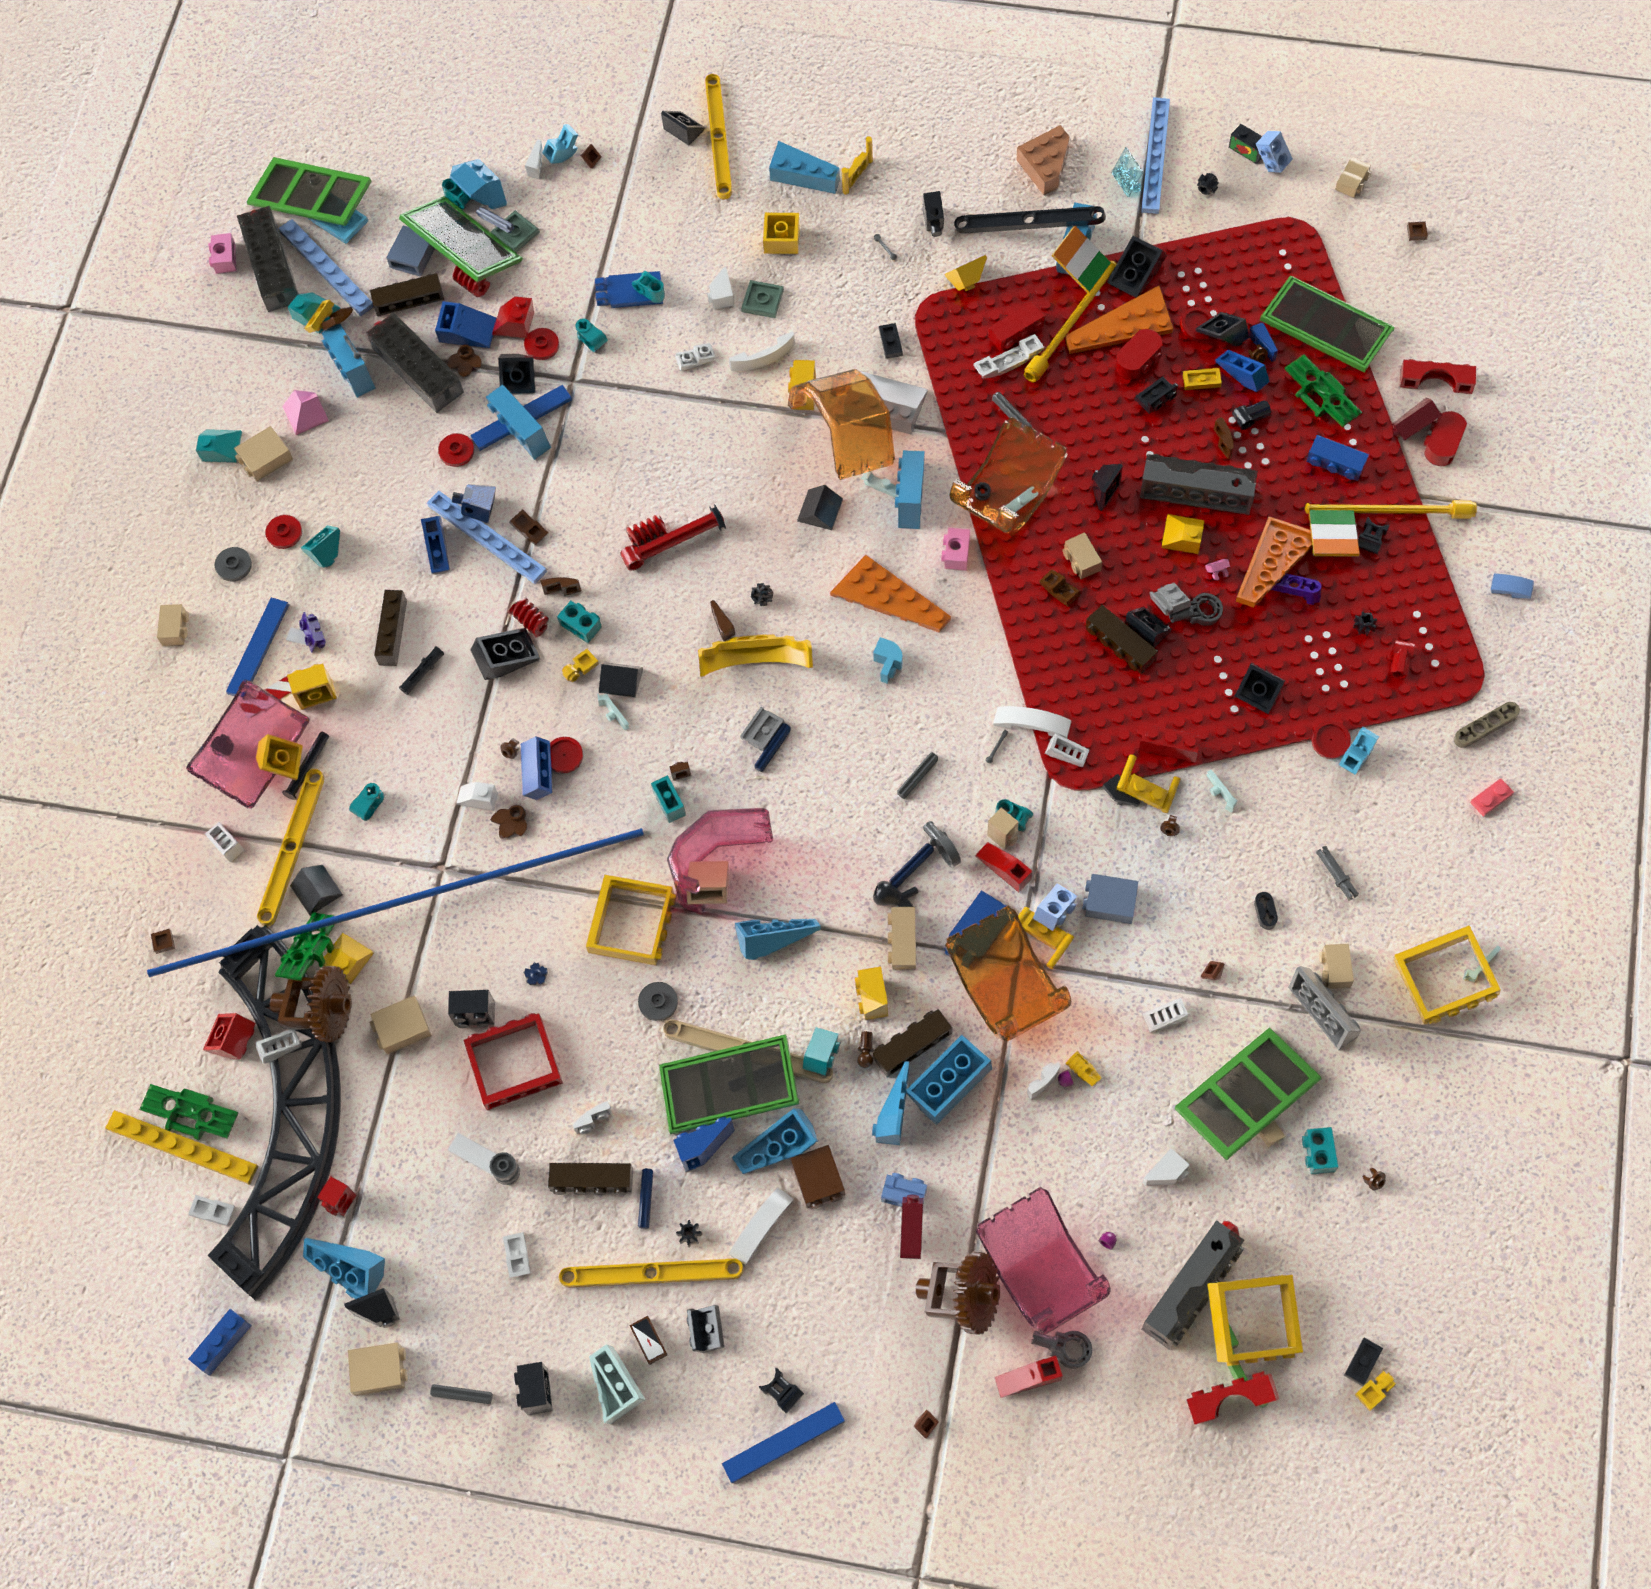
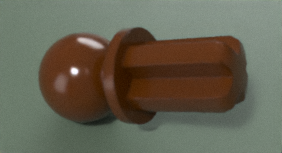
M869 1031L861 1033L860 1047H858V1051L862 1053L859 1054L857 1063L862 1068H868L873 1063V1057L870 1052L874 1051V1048H872L873 1033Z

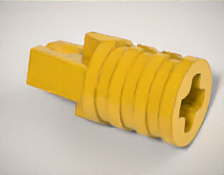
M1079 1051L1075 1052L1065 1063L1079 1078L1091 1086L1096 1085L1101 1079L1093 1065Z

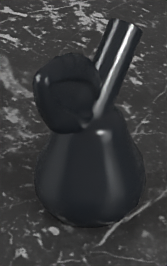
M880 881L875 888L873 900L880 906L897 905V907H913L908 898L918 894V889L913 887L901 893L890 882Z

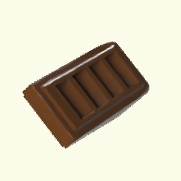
M712 600L710 604L722 640L726 641L735 635L734 625L716 601Z

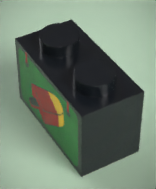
M1240 124L1232 132L1228 148L1257 164L1262 157L1259 154L1256 143L1262 136L1245 125Z

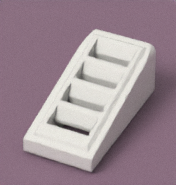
M539 139L536 141L525 164L527 176L536 179L540 178L543 157L542 143Z
M1055 733L1049 742L1045 754L1083 767L1089 749ZM1071 749L1074 750L1072 756L1069 755ZM1081 752L1080 758L1077 759V753Z
M220 822L205 833L229 862H232L244 851V848ZM220 831H223V832L220 833L216 838H213V837L216 836Z
M1181 998L1142 1014L1150 1033L1188 1019V1013ZM1174 1008H1178L1180 1015H1177ZM1168 1010H1170V1013H1171V1015H1172V1017H1173V1018H1171V1019L1169 1018V1016H1168V1014H1167V1011H1168ZM1159 1013H1162L1164 1022L1161 1021ZM1154 1015L1157 1025H1154L1151 1016Z
M290 1029L256 1042V1049L263 1065L301 1047L295 1029ZM288 1037H291L293 1044H289ZM283 1040L285 1047L281 1046L280 1041ZM275 1044L276 1047H277V1050H274L273 1047H272V1045ZM268 1048L269 1053H266L264 1049Z

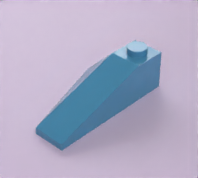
M778 919L772 920V923H760V920L735 923L740 951L745 959L756 960L759 957L767 956L821 930V926L816 919H791L789 923L778 921Z
M905 1061L878 1116L877 1124H873L872 1136H875L876 1143L900 1146L909 1062Z
M793 1108L736 1153L732 1159L742 1174H746L800 1155L818 1142L814 1127L803 1110Z
M310 1238L304 1239L303 1257L320 1272L325 1271L332 1277L331 1281L336 1285L339 1283L347 1289L345 1293L350 1297L357 1299L376 1291L384 1277L385 1258L362 1249Z

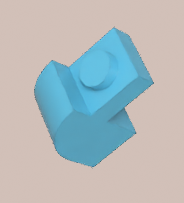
M564 124L558 138L547 140L542 152L551 164L566 161L578 149L575 146L578 134L569 124Z
M880 637L873 652V660L884 664L880 677L881 682L888 684L890 678H894L896 669L902 670V651L895 642Z
M1362 727L1352 745L1345 752L1339 765L1356 775L1373 751L1379 736Z

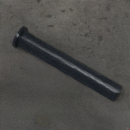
M323 731L319 733L299 767L298 779H292L288 788L282 791V794L287 798L296 800L295 795L302 785L307 772L312 768L329 739L327 733Z

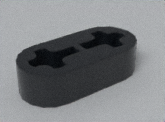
M1260 892L1254 900L1255 910L1260 926L1270 930L1276 926L1278 920L1276 908L1271 894ZM1261 898H1264V900L1267 901L1266 908H1264L1263 903L1260 902ZM1266 913H1268L1269 919H1273L1271 923L1264 921Z

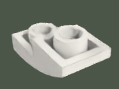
M707 343L695 345L693 350L678 352L675 358L680 371L714 360L715 354L711 344Z
M1059 1062L1056 1064L1049 1063L1044 1066L1040 1076L1042 1080L1036 1079L1029 1084L1027 1094L1030 1099L1041 1094L1052 1084L1060 1072L1061 1065Z
M606 1101L593 1107L578 1118L573 1124L576 1134L591 1132L593 1128H596L594 1120H604L610 1114H613L609 1102Z

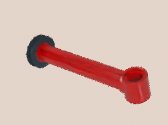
M715 504L714 508L709 506L711 513L639 547L635 545L627 546L621 550L620 556L629 571L637 570L644 564V560L716 526H718L720 531H722V527L726 529L721 512Z

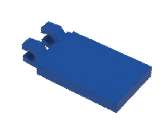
M660 271L649 272L661 281ZM642 273L608 275L609 277H606V279L604 277L595 278L596 291H607V293H596L597 306L611 304V308L663 304V301L654 303L633 288L632 282L638 280Z
M981 890L950 932L948 937L950 942L945 948V954L952 957L958 947H962L967 952L962 957L961 964L968 968L975 957L982 958L1014 914V910Z

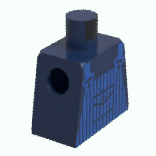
M468 484L464 494L453 492L452 503L461 504L462 515L489 523L496 487Z

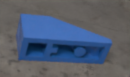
M1227 350L1216 359L1218 365L1248 389L1258 392L1270 382L1266 367L1260 362Z
M441 516L421 519L431 573L450 570Z

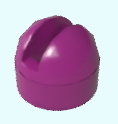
M1068 1070L1059 1074L1058 1082L1062 1087L1074 1085Z
M1105 1232L1098 1241L1105 1248L1112 1250L1116 1245L1117 1239L1114 1233Z

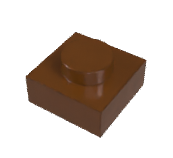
M1426 221L1408 222L1409 241L1427 240Z
M688 761L677 762L669 766L673 781L691 776Z
M170 929L151 934L153 950L156 954L175 949Z

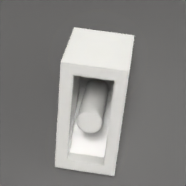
M724 267L709 285L710 293H707L709 304L713 303L714 310L734 306L727 269Z
M473 782L461 786L456 804L494 811L498 792L494 784Z
M1170 1148L1144 1177L1142 1183L1147 1186L1173 1185L1178 1180L1182 1182L1189 1174L1187 1170L1190 1164Z

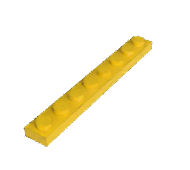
M116 1110L113 1111L105 1127L110 1132L248 1185L251 1184L259 1167L257 1164Z

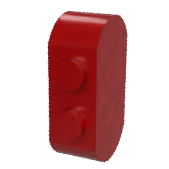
M1151 329L1139 330L1117 352L1115 363L1117 373L1122 378L1128 380H1135L1142 374H1146L1150 366L1154 362L1157 363L1162 356L1161 336Z
M1453 411L1441 413L1442 416L1437 421L1432 422L1429 429L1432 434L1431 436L1427 435L1423 445L1426 446L1424 455L1433 465L1447 466L1453 462L1466 429L1467 422L1465 418Z

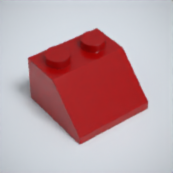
M515 296L502 305L494 325L493 335L527 338L534 316L532 298Z
M237 1013L218 1014L203 1050L228 1059H241L246 1053V1045L249 1039L254 1034L256 1023Z

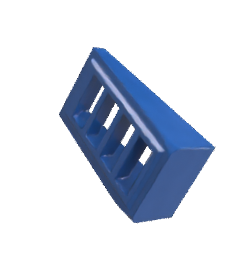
M1260 323L1250 327V339L1256 345L1266 348L1268 358L1272 362L1275 361L1278 350L1265 325Z

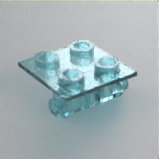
M1125 147L1111 173L1127 197H1130L1132 192L1135 191L1137 193L1141 190V184L1138 181L1143 174V170L1128 148Z

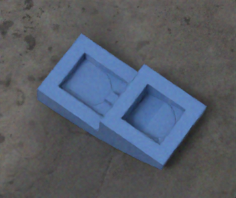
M1494 574L1491 592L1511 594L1512 598L1531 599L1534 581L1519 576Z

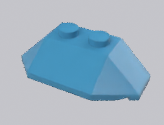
M480 159L452 166L450 178L471 199L488 205L493 210L507 205L500 179Z

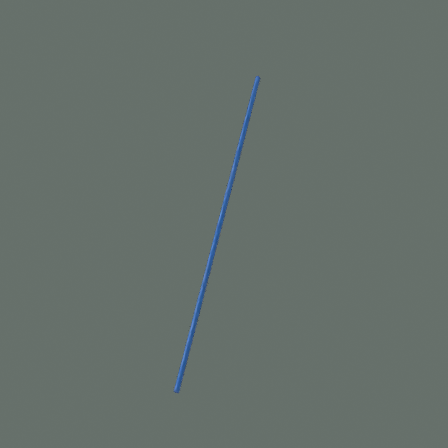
M640 828L147 970V974L150 978L644 836L643 829Z

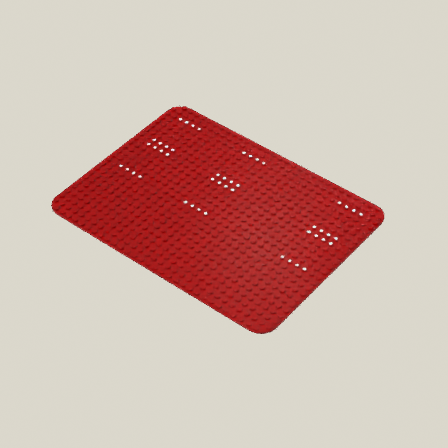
M1288 216L1153 245L1163 250L1167 256L1157 274L1140 295L1157 286L1160 287L1173 326V333L1160 335L1162 339L1161 358L1157 363L1154 362L1150 366L1146 374H1142L1135 380L1122 378L1115 369L1117 352L1126 343L1069 354L1065 337L1047 360L1049 367L1036 382H1030L1024 376L1025 368L1032 359L1007 373L991 378H982L974 367V363L988 356L992 359L1019 346L1020 341L1011 348L1000 352L988 337L989 327L1030 302H1033L1045 316L1043 328L1028 336L1030 337L1034 334L1044 346V349L1037 355L1041 356L1087 294L1069 274L1057 272L1056 266L975 283V287L968 291H965V289L958 291L956 288L939 291L929 295L919 304L915 314V329L1025 705L1027 708L1047 711L1071 720L1067 739L1089 749L1083 767L1045 754L1053 736H1049L1048 732L1033 729L1043 766L1049 777L1060 786L1074 791L1101 788L1104 783L1116 774H1119L1120 777L1122 776L1129 755L1137 757L1131 775L1135 774L1145 778L1311 740L1315 728L1325 721H1337L1350 731L1459 706L1472 700L1481 690L1485 678L1483 662L1426 513H1354L1357 539L1365 530L1363 527L1367 517H1369L1371 522L1379 526L1389 524L1386 535H1383L1381 538L1382 544L1378 554L1359 548V556H1314L1312 547L1287 574L1317 580L1321 583V600L1314 605L1308 604L1304 597L1270 590L1255 607L1236 602L1268 517L1311 530L1309 514L1305 512V505L1307 503L1313 505H1423L1398 438L1392 431L1394 428L1370 365L1365 372H1362L1260 321L1262 314L1290 276L1346 303L1322 238L1310 224ZM1124 251L1104 256L1109 261H1114L1117 264ZM1107 279L1067 334L1135 299V297L1108 284ZM1293 286L1272 316L1297 328L1317 298ZM1323 302L1303 331L1332 345L1350 320L1351 315ZM1199 307L1207 310L1213 317L1220 312L1244 318L1246 319L1248 332L1250 327L1263 323L1278 350L1275 361L1272 362L1267 357L1262 363L1266 367L1270 382L1258 392L1244 387L1216 363V359L1227 350L1251 359L1248 351L1254 352L1257 347L1250 338L1239 346H1233L1211 337L1202 342L1193 341L1184 335L1180 327V319L1184 312L1190 308ZM1354 325L1338 349L1363 361L1366 354ZM1302 355H1305L1320 371L1329 372L1345 388V396L1362 411V414L1344 427L1338 424L1328 413L1317 418L1315 412L1301 398L1295 396L1302 387L1290 376L1285 367ZM1219 368L1222 382L1221 387L1185 390L1183 371ZM1308 375L1306 377L1309 381L1316 380L1315 376ZM1161 377H1164L1171 385L1176 383L1178 385L1176 397L1171 401L1168 400L1159 410H1154L1150 414L1135 400L1136 395ZM1000 392L1032 425L1031 431L1024 433L992 400V396ZM1317 392L1314 395L1307 393L1321 408L1323 404L1322 397ZM1263 400L1267 401L1272 411L1271 416L1256 421L1246 430H1241L1232 416L1233 411L1243 405L1249 407ZM1337 400L1333 405H1340V401ZM1220 417L1226 422L1233 439V453L1230 459L1218 447L1220 437L1214 431L1215 420ZM1317 435L1369 454L1358 481L1350 480L1343 475L1332 473L1327 469L1313 466L1311 463L1306 462ZM1146 460L1165 463L1171 471L1190 474L1200 469L1245 475L1252 483L1257 482L1263 488L1262 502L1260 504L1254 503L1251 506L1250 514L1246 515L1140 498ZM1121 464L1123 465L1121 484L1103 511H1100L1092 489V476L1096 470H1100L1102 465ZM1239 479L1235 480L1234 487H1238ZM980 482L989 484L991 488V495L986 501H979L974 495L975 486ZM1033 486L1032 493L1038 492L1039 494L1006 519L1000 509ZM981 489V494H985L984 489ZM1168 514L1204 520L1198 554L1162 548ZM1085 533L1100 557L1102 566L1101 571L1081 579L1078 574L1074 573L1071 566L1072 563L1069 559L1065 558L1063 549L1065 541ZM1222 559H1228L1230 567L1225 568L1228 571V577H1224L1220 571L1218 573L1219 580H1214L1213 573L1207 572L1205 565ZM1050 570L1065 577L1068 584L1080 590L1081 596L1069 607L1057 600L1040 584L1039 580ZM1175 583L1190 601H1193L1201 593L1215 595L1222 603L1223 612L1219 620L1209 626L1198 623L1191 624L1187 619L1172 623L1169 615L1166 616L1151 599L1150 592H1158L1157 589L1167 584ZM1291 583L1289 586L1296 588L1299 584ZM1208 600L1206 603L1199 604L1200 610L1207 616L1214 613L1212 606L1208 604ZM1101 605L1105 606L1124 623L1128 611L1145 607L1172 629L1155 647L1158 651L1157 659L1142 674L1137 670H1132L1124 659L1118 658L1111 648L1105 647L1098 637L1091 635L1087 631V618ZM1362 611L1364 613H1372L1373 618L1377 619L1375 632L1370 630L1368 636L1366 634L1359 635L1357 629H1353L1355 616L1360 617ZM1395 640L1415 644L1406 678L1397 679L1390 675ZM1251 663L1285 680L1282 693L1269 714L1235 697ZM1144 724L1200 735L1201 740L1196 762L1140 751L1139 746ZM1071 749L1069 755L1072 756L1074 750ZM1081 752L1077 753V759L1080 758Z

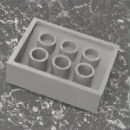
M860 371L846 395L843 403L844 417L911 435L928 389Z
M1297 967L1288 988L1339 1051L1358 1038L1361 1032L1359 1030L1360 1027L1354 1019L1351 1020L1347 1015L1346 1008L1341 1003L1338 1004L1334 999L1333 992L1322 984V980L1316 972L1313 973L1307 967Z

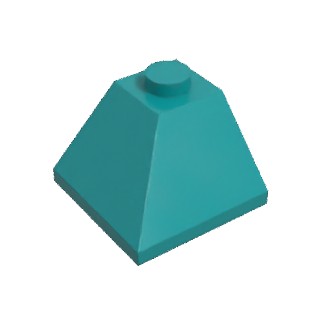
M313 292L298 294L289 304L288 310L293 320L306 326L322 301L326 299ZM334 304L332 313L340 310V307ZM330 317L325 318V319L323 320V322L329 320ZM321 328L317 333L320 334L323 331V328Z
M215 429L203 431L198 436L196 452L201 461L237 463L235 458L237 453L234 448L240 445L242 431Z
M327 525L300 547L301 550L318 566L323 568L331 566L335 562L334 559L338 557L340 529Z

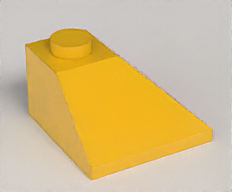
M981 256L944 275L958 291L961 289L968 291L975 287L974 283L980 281L987 256Z
M1168 514L1162 548L1198 554L1204 520Z
M267 734L258 743L256 760L260 770L297 780L303 745Z
M342 932L333 944L334 949L332 953L327 952L324 956L325 964L323 967H340V969H343V974H346L345 979H348V983L352 984L374 952Z

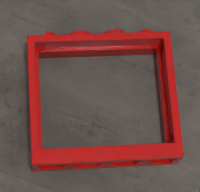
M539 1013L528 1014L524 1019L518 1021H508L501 1027H491L487 1029V1032L481 1034H471L467 1039L463 1040L486 1110L563 1084L543 1020ZM537 1025L552 1073L487 1095L473 1047Z

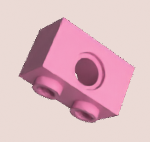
M232 234L211 235V243H208L211 257H209L210 267L214 268L216 274L236 271V243Z
M948 528V534H944L943 545H946V551L942 550L941 561L945 562V569L967 571L970 529Z

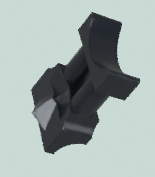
M1367 517L1363 527L1365 530L1358 538V546L1361 549L1378 554L1382 544L1381 538L1383 535H1386L1389 524L1379 526L1371 522L1369 517Z
M775 1368L774 1379L767 1385L759 1386V1389L765 1395L769 1393L777 1401L778 1407L787 1414L804 1393L796 1385L788 1383L782 1377L783 1373L778 1368ZM776 1383L783 1389L781 1393L774 1387Z

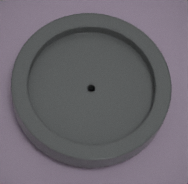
M230 547L218 554L214 566L217 574L223 580L238 581L248 575L252 567V560L244 549Z
M650 983L639 994V1009L649 1020H666L677 1009V994L667 983Z

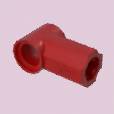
M1395 640L1390 675L1394 678L1401 679L1407 677L1409 663L1414 652V643Z

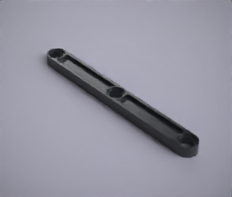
M1090 206L962 215L955 219L954 226L957 232L966 234L1098 225L1105 221L1106 214L1102 207ZM1095 213H1102L1101 217L1093 218ZM1028 217L1034 218L1030 223L1025 222ZM961 222H967L964 227H958Z

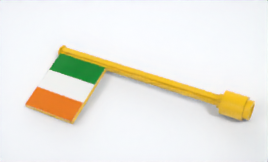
M1073 226L1051 256L1087 294L1041 356H1034L1025 368L1024 376L1030 382L1039 380L1049 367L1047 360L1117 265L1114 261H1109L1076 226Z
M1453 500L1449 505H1313L1307 503L1305 505V512L1309 514L1314 556H1359L1354 513H1438L1451 515L1452 519H1471V517H1476L1477 504L1471 500Z

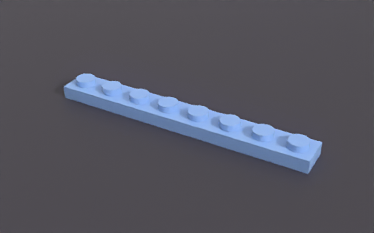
M1153 97L1141 213L1159 214L1170 99Z
M293 219L279 227L280 233L360 316L373 308V302Z
M438 491L427 502L428 507L533 584H536L547 572L545 567L482 521L462 515L461 506L452 503V500L441 491Z

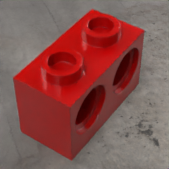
M330 1176L317 1198L322 1202L321 1206L327 1212L334 1216L340 1214L344 1217L357 1195L348 1185Z

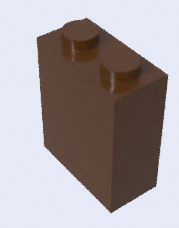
M829 1145L790 1158L806 1208L816 1209L823 1206L824 1202L830 1200L831 1202H836L843 1198L845 1189Z

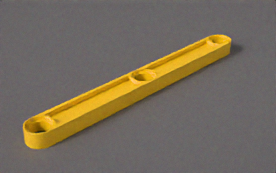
M709 74L705 78L716 190L717 196L720 199L726 200L732 196L721 83L717 74ZM716 80L717 83L711 85L709 84V81ZM716 134L723 135L721 138L714 137ZM723 188H727L729 190L727 193L720 192V190Z
M318 769L309 770L305 776L257 913V919L263 926H272L278 917L325 778ZM313 775H320V779L317 782L310 781ZM289 843L296 844V848L294 850H286V847ZM265 913L272 914L269 921H262V916Z
M737 1259L577 1266L563 1268L559 1273V1281L565 1287L574 1288L737 1279L743 1274V1266ZM733 1263L738 1264L740 1267L739 1272L730 1274L728 1272L729 1265ZM649 1268L657 1270V1275L652 1279L647 1278L645 1275L646 1270ZM567 1272L574 1274V1279L570 1283L563 1281V1276Z

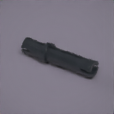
M435 646L426 658L423 657L419 666L399 686V689L408 695L427 672L434 669L435 663L444 655V652Z

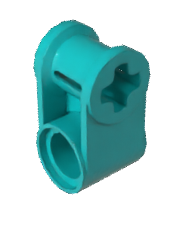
M447 178L442 182L444 196L460 209H465V205L470 200H473L451 178Z
M643 271L642 276L632 282L633 288L654 303L662 302L665 299L663 282L652 276L649 272Z
M579 319L576 322L575 328L578 339L592 352H596L608 341L606 335L589 320Z
M367 784L352 801L349 811L362 820L368 821L383 802L384 793L377 784Z
M1007 799L998 801L995 813L1000 808H1006L1009 811L1007 813L1019 822L1018 830L1021 832L1026 830L1029 818L1033 817L1031 810Z

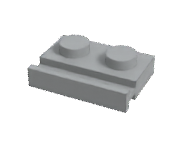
M1175 583L1167 584L1157 589L1158 592H1150L1151 599L1166 616L1171 611L1175 613L1191 606L1190 599Z
M760 707L740 737L752 746L764 751L780 726L784 723V719Z

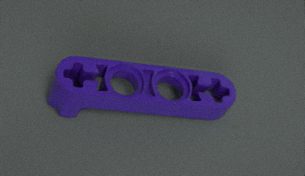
M1286 574L1281 579V582L1271 589L1304 597L1306 602L1311 605L1321 600V583L1317 580ZM1291 583L1299 584V586L1296 588H1293L1289 585Z

